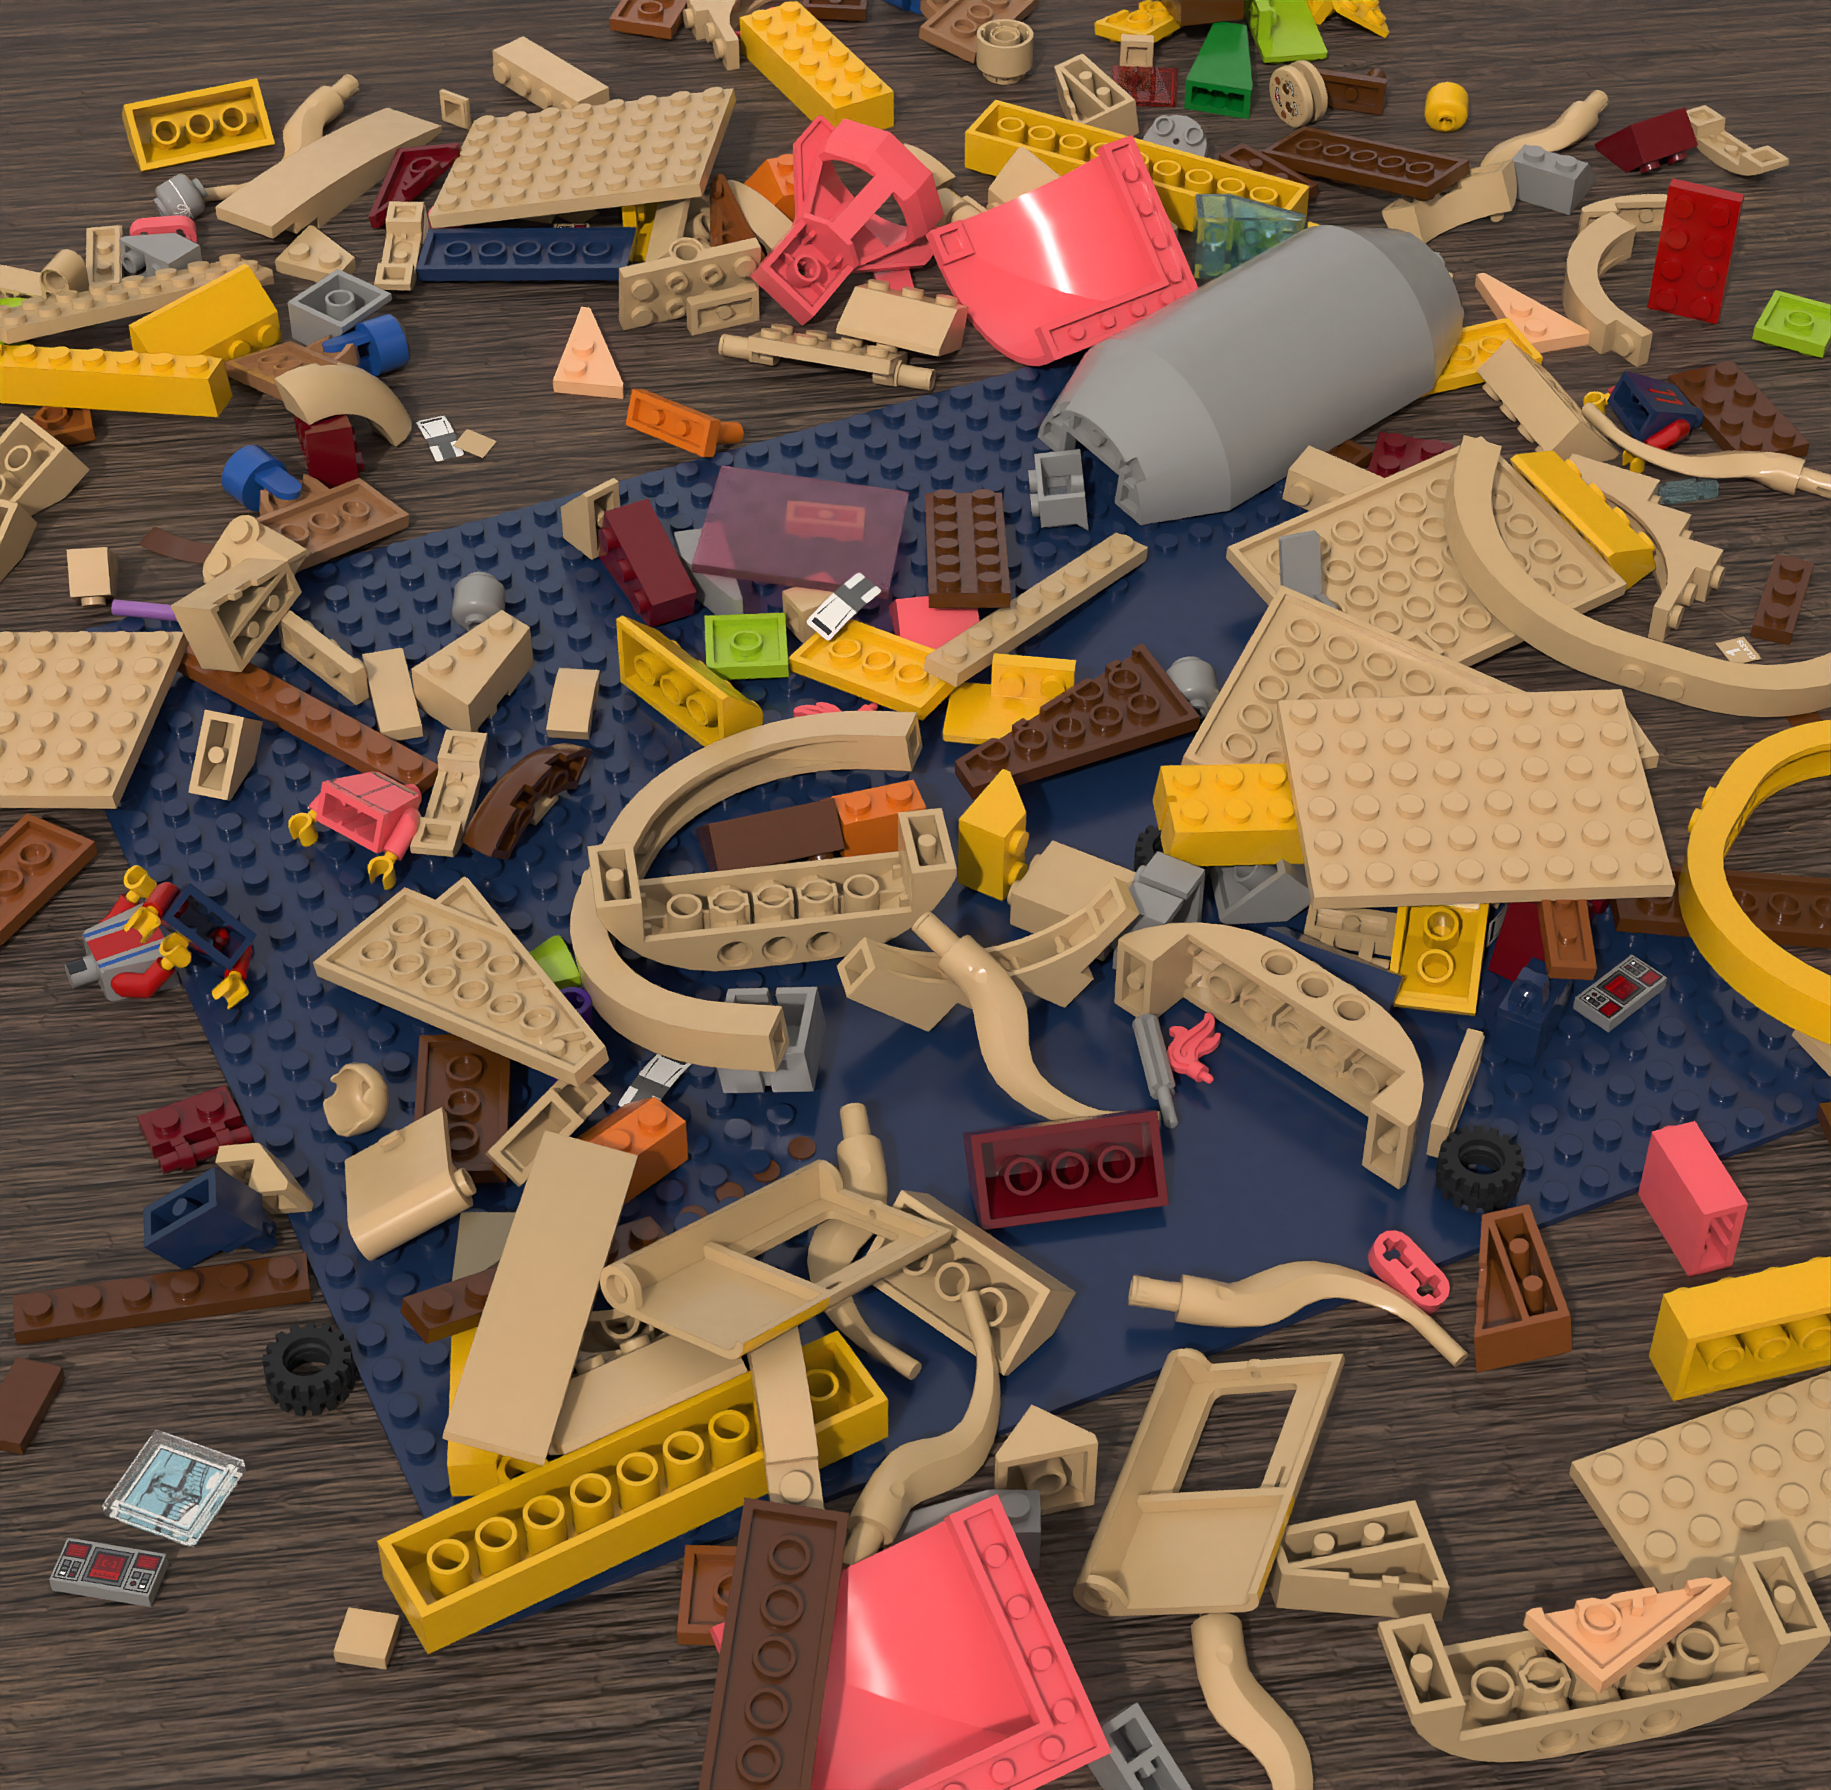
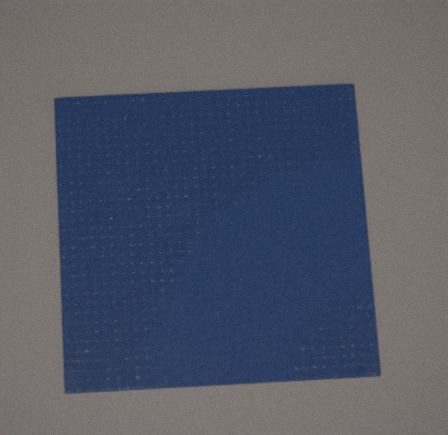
M1088 350L1046 365L1020 368L1017 371L988 377L963 386H955L949 390L931 395H923L898 404L887 405L884 408L855 414L830 423L819 424L816 427L798 432L786 433L783 436L751 443L748 446L726 452L715 453L714 457H704L690 462H682L676 466L647 472L640 476L619 481L620 507L649 499L674 548V532L721 526L743 599V614L783 613L782 591L825 576L837 589L855 574L861 573L877 586L881 593L862 607L851 619L894 635L889 605L896 599L928 596L925 493H933L940 489H949L956 493H972L978 489H989L995 493H1002L1011 600L1114 533L1127 535L1133 541L1148 547L1147 558L1144 563L1007 654L1076 660V685L1085 678L1095 679L1103 674L1105 666L1115 659L1120 662L1132 655V649L1143 642L1165 672L1176 660L1183 657L1192 656L1208 662L1215 670L1219 693L1269 607L1226 559L1227 547L1309 512L1282 499L1287 478L1285 477L1229 511L1140 525L1114 503L1119 475L1076 439L1075 449H1080L1089 531L1078 524L1050 528L1041 527L1040 517H1032L1030 494L1035 493H1030L1028 470H1036L1034 454L1054 452L1038 438L1039 429ZM1067 487L1048 489V496L1067 494ZM589 490L575 492L572 495L550 501L539 502L536 505L518 510L503 512L475 522H467L439 532H431L403 542H395L371 551L359 552L335 561L320 563L299 571L294 575L302 593L289 610L304 621L308 620L317 631L326 638L336 641L342 650L353 658L360 659L362 662V654L403 647L413 692L411 669L468 632L457 624L452 616L456 583L470 573L486 572L493 575L504 586L506 590L504 612L530 627L534 665L510 696L505 694L499 701L497 712L492 719L486 718L478 728V733H487L488 743L482 780L473 815L496 782L518 761L531 752L542 747L562 743L583 746L592 750L577 788L567 789L558 793V800L536 825L531 823L527 825L516 843L509 860L489 857L465 843L462 844L454 857L411 853L409 847L401 861L396 860L394 863L395 885L391 889L385 890L382 882L384 874L378 875L373 884H371L368 874L369 861L377 856H384L385 853L383 851L375 853L318 821L314 824L318 832L317 841L311 846H302L299 837L293 839L288 828L289 819L295 814L308 813L310 811L308 806L321 792L322 782L363 773L178 671L173 678L117 809H103L129 868L134 865L142 867L148 872V876L156 881L157 885L163 882H170L181 889L183 885L191 883L257 934L250 944L253 953L247 977L244 981L249 993L231 1010L227 1009L228 1002L224 996H221L218 1000L212 996V989L226 979L224 976L225 968L203 958L188 946L187 950L191 952V962L184 968L176 967L177 974L244 1123L249 1128L253 1143L259 1142L284 1163L313 1201L312 1211L286 1213V1216L302 1251L307 1254L309 1267L337 1329L344 1334L345 1340L348 1339L351 1345L356 1371L423 1519L474 1496H451L447 1469L448 1440L442 1439L449 1417L451 1336L426 1344L401 1314L403 1297L452 1282L461 1213L379 1258L369 1261L356 1246L348 1227L345 1160L377 1143L382 1137L393 1131H399L414 1122L419 1036L451 1033L318 977L313 962L404 887L436 900L462 877H466L528 952L549 938L560 935L578 969L570 935V916L575 895L581 884L582 875L590 867L588 846H596L603 843L621 811L650 781L673 764L704 748L699 742L620 682L616 619L623 615L642 624H647L635 612L632 603L600 558L597 557L591 560L563 538L561 507ZM787 505L865 512L862 546L851 545L841 547L826 542L800 543L793 539H784ZM695 598L693 614L652 628L657 629L668 639L677 642L684 651L706 665L704 616L715 614ZM978 608L979 621L999 608ZM126 617L123 620L83 630L87 632H183L178 621ZM277 624L249 662L379 732L369 686V698L355 705L282 649ZM786 626L789 658L803 643ZM789 660V677L728 680L734 689L760 706L764 715L763 725L794 718V708L802 705L816 706V703L824 702L835 705L841 711H857L864 704L870 705L873 703L872 701L790 671ZM992 664L965 682L991 684ZM559 668L600 670L596 710H593L589 740L551 738L547 735L546 728L549 708ZM950 694L923 721L918 719L923 747L912 771L827 770L784 777L751 787L714 804L682 826L660 849L644 879L710 872L695 828L706 824L817 802L832 796L914 779L926 805V810L942 808L957 867V877L949 891L931 912L959 938L970 935L983 948L1005 944L1033 934L1010 924L1011 905L1007 903V897L1000 901L958 883L959 818L976 799L972 800L955 775V761L980 744L943 741V728ZM877 704L878 708L876 711H895ZM418 708L423 737L396 742L438 764L437 757L445 731L452 729ZM205 710L263 721L255 763L231 801L188 792ZM1205 717L1200 719L1199 728L1202 725ZM1198 730L1016 786L1026 810V832L1029 833V841L1025 849V863L1028 865V869L1036 854L1041 855L1053 840L1134 872L1135 845L1141 832L1145 833L1146 828L1150 825L1155 828L1158 827L1152 800L1160 766L1181 765L1183 756ZM434 785L421 794L422 801L418 809L421 817L425 816ZM839 850L833 852L834 858H842ZM808 857L791 860V862H806ZM1210 877L1209 882L1205 883L1203 891L1201 923L1225 925L1219 919ZM1609 901L1605 911L1602 914H1597L1590 922L1597 965L1594 979H1573L1567 1012L1533 1068L1491 1052L1498 1007L1514 983L1488 970L1498 936L1488 947L1485 944L1475 1016L1401 1007L1392 1008L1390 1015L1401 1025L1414 1045L1421 1063L1424 1083L1412 1168L1406 1184L1397 1189L1362 1166L1368 1116L1215 1017V1033L1221 1034L1220 1043L1213 1052L1198 1059L1199 1062L1209 1068L1208 1073L1213 1076L1214 1080L1211 1084H1207L1204 1081L1198 1083L1186 1074L1172 1071L1176 1085L1173 1087L1175 1094L1172 1096L1178 1125L1172 1129L1166 1128L1159 1101L1150 1096L1132 1027L1136 1017L1114 1003L1116 969H1113L1114 949H1112L1104 961L1095 958L1088 965L1093 980L1065 1008L1027 991L1022 994L1027 1007L1029 1046L1032 1060L1040 1075L1050 1085L1064 1095L1088 1107L1103 1111H1133L1140 1109L1160 1111V1138L1169 1205L984 1230L1076 1292L1053 1335L1010 1375L1004 1376L999 1373L1001 1404L995 1438L1012 1432L1031 1405L1057 1415L1159 1376L1167 1355L1173 1350L1192 1348L1200 1351L1205 1357H1209L1355 1301L1343 1298L1322 1299L1306 1305L1277 1323L1260 1327L1224 1328L1175 1322V1312L1129 1306L1128 1296L1133 1274L1169 1282H1180L1181 1276L1184 1274L1232 1283L1278 1265L1297 1261H1318L1347 1267L1383 1282L1370 1267L1368 1253L1380 1234L1393 1230L1407 1235L1438 1268L1480 1253L1483 1209L1477 1208L1476 1213L1468 1212V1206L1463 1205L1460 1209L1453 1206V1198L1446 1201L1441 1195L1442 1189H1437L1435 1175L1438 1158L1426 1155L1431 1122L1468 1028L1484 1032L1483 1036H1485L1481 1063L1454 1133L1458 1135L1459 1128L1466 1126L1469 1131H1474L1475 1125L1483 1126V1131L1487 1132L1492 1127L1499 1130V1136L1502 1137L1507 1134L1512 1137L1511 1145L1518 1143L1521 1148L1520 1155L1524 1157L1521 1183L1515 1200L1512 1203L1507 1202V1206L1504 1209L1529 1204L1539 1230L1639 1192L1652 1131L1660 1130L1666 1126H1677L1695 1121L1721 1161L1818 1124L1816 1113L1819 1103L1831 1102V1077L1793 1038L1794 1030L1790 1026L1756 1007L1717 974L1702 956L1691 937L1616 931ZM1500 903L1498 909L1490 906L1488 927L1489 923L1502 910L1505 903ZM1309 906L1288 921L1230 924L1227 926L1253 931L1265 936L1268 927H1287L1304 935ZM1398 906L1369 907L1366 909L1397 913ZM159 926L164 938L171 934L163 926ZM912 927L896 938L884 943L907 950L934 952L912 931ZM616 939L615 951L635 973L661 988L692 998L725 1002L728 989L768 988L772 1005L779 1006L776 998L777 988L817 987L827 1025L813 1092H773L772 1086H765L764 1092L724 1093L717 1068L696 1064L690 1065L661 1099L664 1105L686 1121L688 1160L623 1206L618 1226L651 1216L667 1235H670L701 1219L699 1215L693 1212L680 1214L683 1208L690 1205L700 1206L709 1215L739 1200L740 1198L727 1197L719 1203L717 1202L716 1190L726 1182L739 1184L744 1190V1197L771 1184L772 1182L761 1183L753 1178V1174H760L769 1169L770 1160L775 1161L780 1167L778 1179L818 1159L826 1160L832 1165L839 1166L836 1151L837 1146L844 1140L840 1109L846 1104L861 1103L867 1109L871 1135L880 1139L883 1146L888 1180L887 1205L893 1207L901 1190L927 1193L980 1228L968 1180L963 1133L1053 1121L1029 1110L1014 1100L997 1084L989 1072L981 1053L973 1009L959 1003L928 1032L847 998L837 969V965L845 957L741 970H689L665 965L646 958L623 945L619 940ZM1340 949L1349 954L1359 955V951ZM1373 954L1374 958L1391 961V956ZM1630 955H1634L1667 977L1665 989L1611 1031L1607 1032L1573 1009L1575 997ZM1184 997L1158 1017L1166 1051L1174 1040V1037L1169 1035V1029L1172 1026H1182L1189 1031L1204 1019L1205 1013H1207ZM593 1005L594 1033L605 1045L609 1061L595 1072L593 1076L611 1094L569 1136L572 1138H577L619 1109L618 1103L644 1067L657 1055V1053L633 1043L615 1031L598 1014ZM512 1060L509 1129L553 1085L552 1076ZM353 1062L366 1063L374 1067L386 1082L389 1092L388 1113L384 1122L372 1131L352 1137L339 1136L328 1124L323 1107L324 1100L331 1097L337 1088L336 1083L331 1082L330 1078L339 1073L346 1064ZM804 1136L812 1139L816 1145L815 1154L806 1160H797L791 1157L788 1153V1144L793 1138ZM1472 1164L1464 1166L1467 1170L1477 1174L1494 1173L1492 1169L1483 1165ZM508 1176L507 1182L474 1183L476 1194L472 1195L473 1206L463 1212H516L527 1180L520 1187ZM1494 1206L1492 1212L1500 1210L1496 1206ZM819 1224L753 1259L810 1282L807 1264L808 1250L814 1231ZM873 1234L860 1248L852 1263L867 1255L877 1236L876 1234ZM1394 1248L1392 1251H1385L1383 1256L1386 1260L1390 1261L1394 1258L1398 1260L1401 1254ZM600 1285L592 1311L614 1309L605 1299ZM873 1285L852 1295L862 1319L873 1333L919 1361L922 1366L919 1374L913 1380L908 1379L846 1337L824 1311L797 1325L801 1346L838 1330L888 1398V1437L819 1469L823 1504L864 1489L879 1465L890 1452L901 1445L916 1440L938 1437L952 1431L962 1421L973 1394L977 1369L976 1356ZM746 1353L740 1358L743 1360L747 1371H749L750 1367ZM547 1455L546 1458L550 1462L563 1455ZM526 1472L519 1473V1474L513 1476L511 1479H513V1478H515V1477H518V1476H520V1475H522V1474H524V1473H526ZM766 1494L757 1500L769 1501V1496ZM743 1506L477 1631V1633L490 1632L681 1559L685 1554V1545L715 1546L739 1536Z

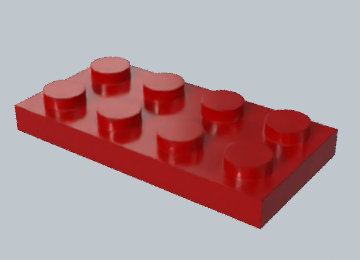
M1672 179L1668 188L1647 308L1718 324L1722 313L1745 194Z

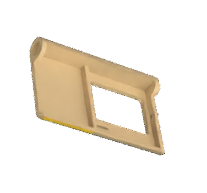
M818 1159L604 1267L600 1273V1285L605 1299L617 1311L721 1357L734 1360L823 1311L827 1313L847 1302L848 1297L947 1244L951 1238L952 1230L885 1205L880 1200H872L844 1189L843 1178L839 1170L826 1160ZM827 1219H838L893 1241L815 1284L753 1259Z
M1192 1348L1171 1351L1167 1355L1073 1588L1075 1601L1091 1613L1108 1617L1248 1612L1257 1608L1345 1363L1344 1355L1331 1354L1267 1360L1251 1359L1242 1362L1211 1364L1204 1354ZM1296 1390L1264 1480L1259 1488L1179 1493L1212 1405L1218 1397L1230 1394Z

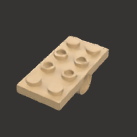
M688 237L679 238L670 244L668 257L619 268V322L623 330L687 316L686 298L750 283H754L759 290V284L750 277L760 264L761 246L757 238L706 249L696 239Z

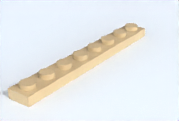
M1114 533L1011 600L1010 608H999L925 656L924 671L955 687L959 686L992 664L994 653L1007 654L1144 563L1147 558L1148 547L1133 541L1127 535Z

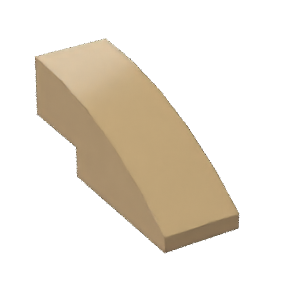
M593 1075L579 1088L558 1079L485 1154L520 1187L528 1179L544 1130L569 1137L611 1093Z

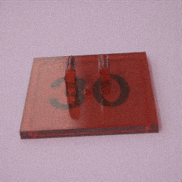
M1112 66L1111 79L1135 99L1136 106L1176 108L1177 68Z

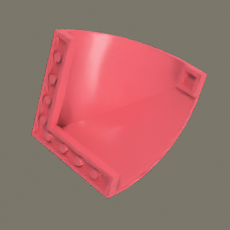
M1133 135L1102 145L1097 149L1099 156L1031 192L962 221L958 220L930 230L925 235L953 296L958 298L957 303L969 306L967 313L969 321L987 342L1006 357L1028 366H1041L1093 347L1104 339L1198 288Z
M998 1494L950 1514L944 1518L945 1521L841 1570L811 1790H1034L1112 1753ZM725 1622L709 1629L719 1655Z

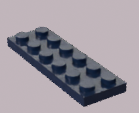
M637 228L429 229L416 267L418 281H432L435 283L445 281H467L471 283L479 281L513 282L515 280H536L538 282L550 280H571L574 282L584 280L619 281V268L632 265L638 241Z

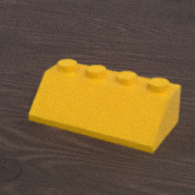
M257 78L123 105L122 119L130 148L141 173L275 145Z
M247 264L233 269L128 325L132 348L137 353H170L171 355L180 356L204 355L206 357L223 358V361L226 362L270 348L282 342L278 311Z
M1554 451L1516 454L1510 459L1513 468L1627 583L1625 591L1656 568L1653 556L1655 546L1650 538L1642 531L1637 534L1630 527V521L1624 512L1618 507L1612 509L1605 502L1606 498L1599 487L1593 482L1588 485L1581 478L1582 474L1578 467L1569 458L1563 461Z
M623 615L616 619L620 682L702 746L706 747L726 737L763 725L764 715L762 709L755 701L749 700L734 689L730 682L721 679L709 670L702 661L696 660L684 651L677 642L668 639L657 629Z

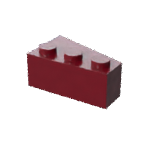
M349 414L326 417L311 425H308L294 415L295 428L309 476L318 479L329 489L359 478L358 473L364 472V463L361 450L357 446L355 430L351 426Z

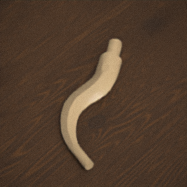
M346 74L332 87H319L296 109L283 130L285 152L282 160L323 137V127L341 115L344 111V103L359 92V88H357L359 83L355 77ZM249 182L239 185L204 188L208 196L203 198V201L225 200Z
M1595 90L1585 101L1574 102L1555 123L1547 128L1515 136L1501 142L1485 156L1480 167L1512 160L1524 144L1539 146L1546 151L1554 153L1577 143L1597 126L1598 115L1608 106V96L1601 90ZM1499 213L1489 217L1493 222H1499L1503 219L1504 214Z
M1591 402L1586 403L1581 409L1582 415L1603 435L1633 455L1664 469L1688 476L1711 479L1748 478L1793 496L1796 489L1831 500V474L1804 467L1805 459L1788 454L1762 451L1727 450L1697 455L1673 453L1645 444L1625 434Z
M931 911L925 912L912 926V931L941 958L938 968L968 997L973 1008L980 1049L987 1068L997 1084L1014 1100L1029 1110L1053 1121L1125 1112L1103 1111L1088 1107L1064 1095L1050 1085L1040 1075L1032 1060L1029 1046L1027 1007L1022 993L1005 969L970 935L959 938ZM1157 1111V1114H1158V1122H1159V1130H1160V1128H1161V1113H1160V1111Z
M861 1103L846 1104L840 1109L844 1140L837 1146L836 1151L839 1171L843 1178V1187L846 1190L872 1200H880L887 1205L888 1180L882 1143L880 1139L871 1135L866 1106ZM827 1219L819 1223L814 1231L808 1250L807 1264L810 1282L815 1284L850 1265L860 1248L874 1233L838 1219ZM852 1296L848 1297L847 1302L826 1313L846 1337L870 1355L910 1380H913L919 1374L922 1364L873 1333L859 1314Z
M1297 1261L1275 1266L1232 1283L1182 1274L1180 1282H1169L1133 1274L1130 1284L1129 1306L1175 1312V1322L1224 1328L1260 1327L1274 1324L1291 1316L1306 1305L1322 1299L1343 1298L1355 1300L1386 1310L1409 1322L1454 1367L1462 1364L1468 1356V1353L1435 1320L1403 1294L1373 1277L1336 1264L1318 1261Z
M977 1290L968 1291L960 1295L976 1352V1378L969 1407L962 1421L952 1431L938 1437L916 1440L901 1445L890 1452L874 1471L848 1519L847 1528L851 1536L844 1548L842 1569L876 1554L879 1548L890 1547L911 1508L922 1501L938 1496L963 1484L982 1467L990 1452L999 1421L1001 1404L1000 1378L992 1337Z
M1230 1613L1199 1614V1618L1191 1625V1636L1197 1676L1208 1709L1218 1724L1251 1751L1264 1766L1272 1783V1790H1313L1311 1758L1302 1735L1292 1719L1256 1681L1249 1670L1242 1621Z

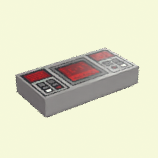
M1630 955L1575 997L1573 1009L1609 1032L1665 989L1667 977L1634 955Z
M67 1538L49 1582L52 1591L151 1607L169 1563L167 1555L163 1553Z

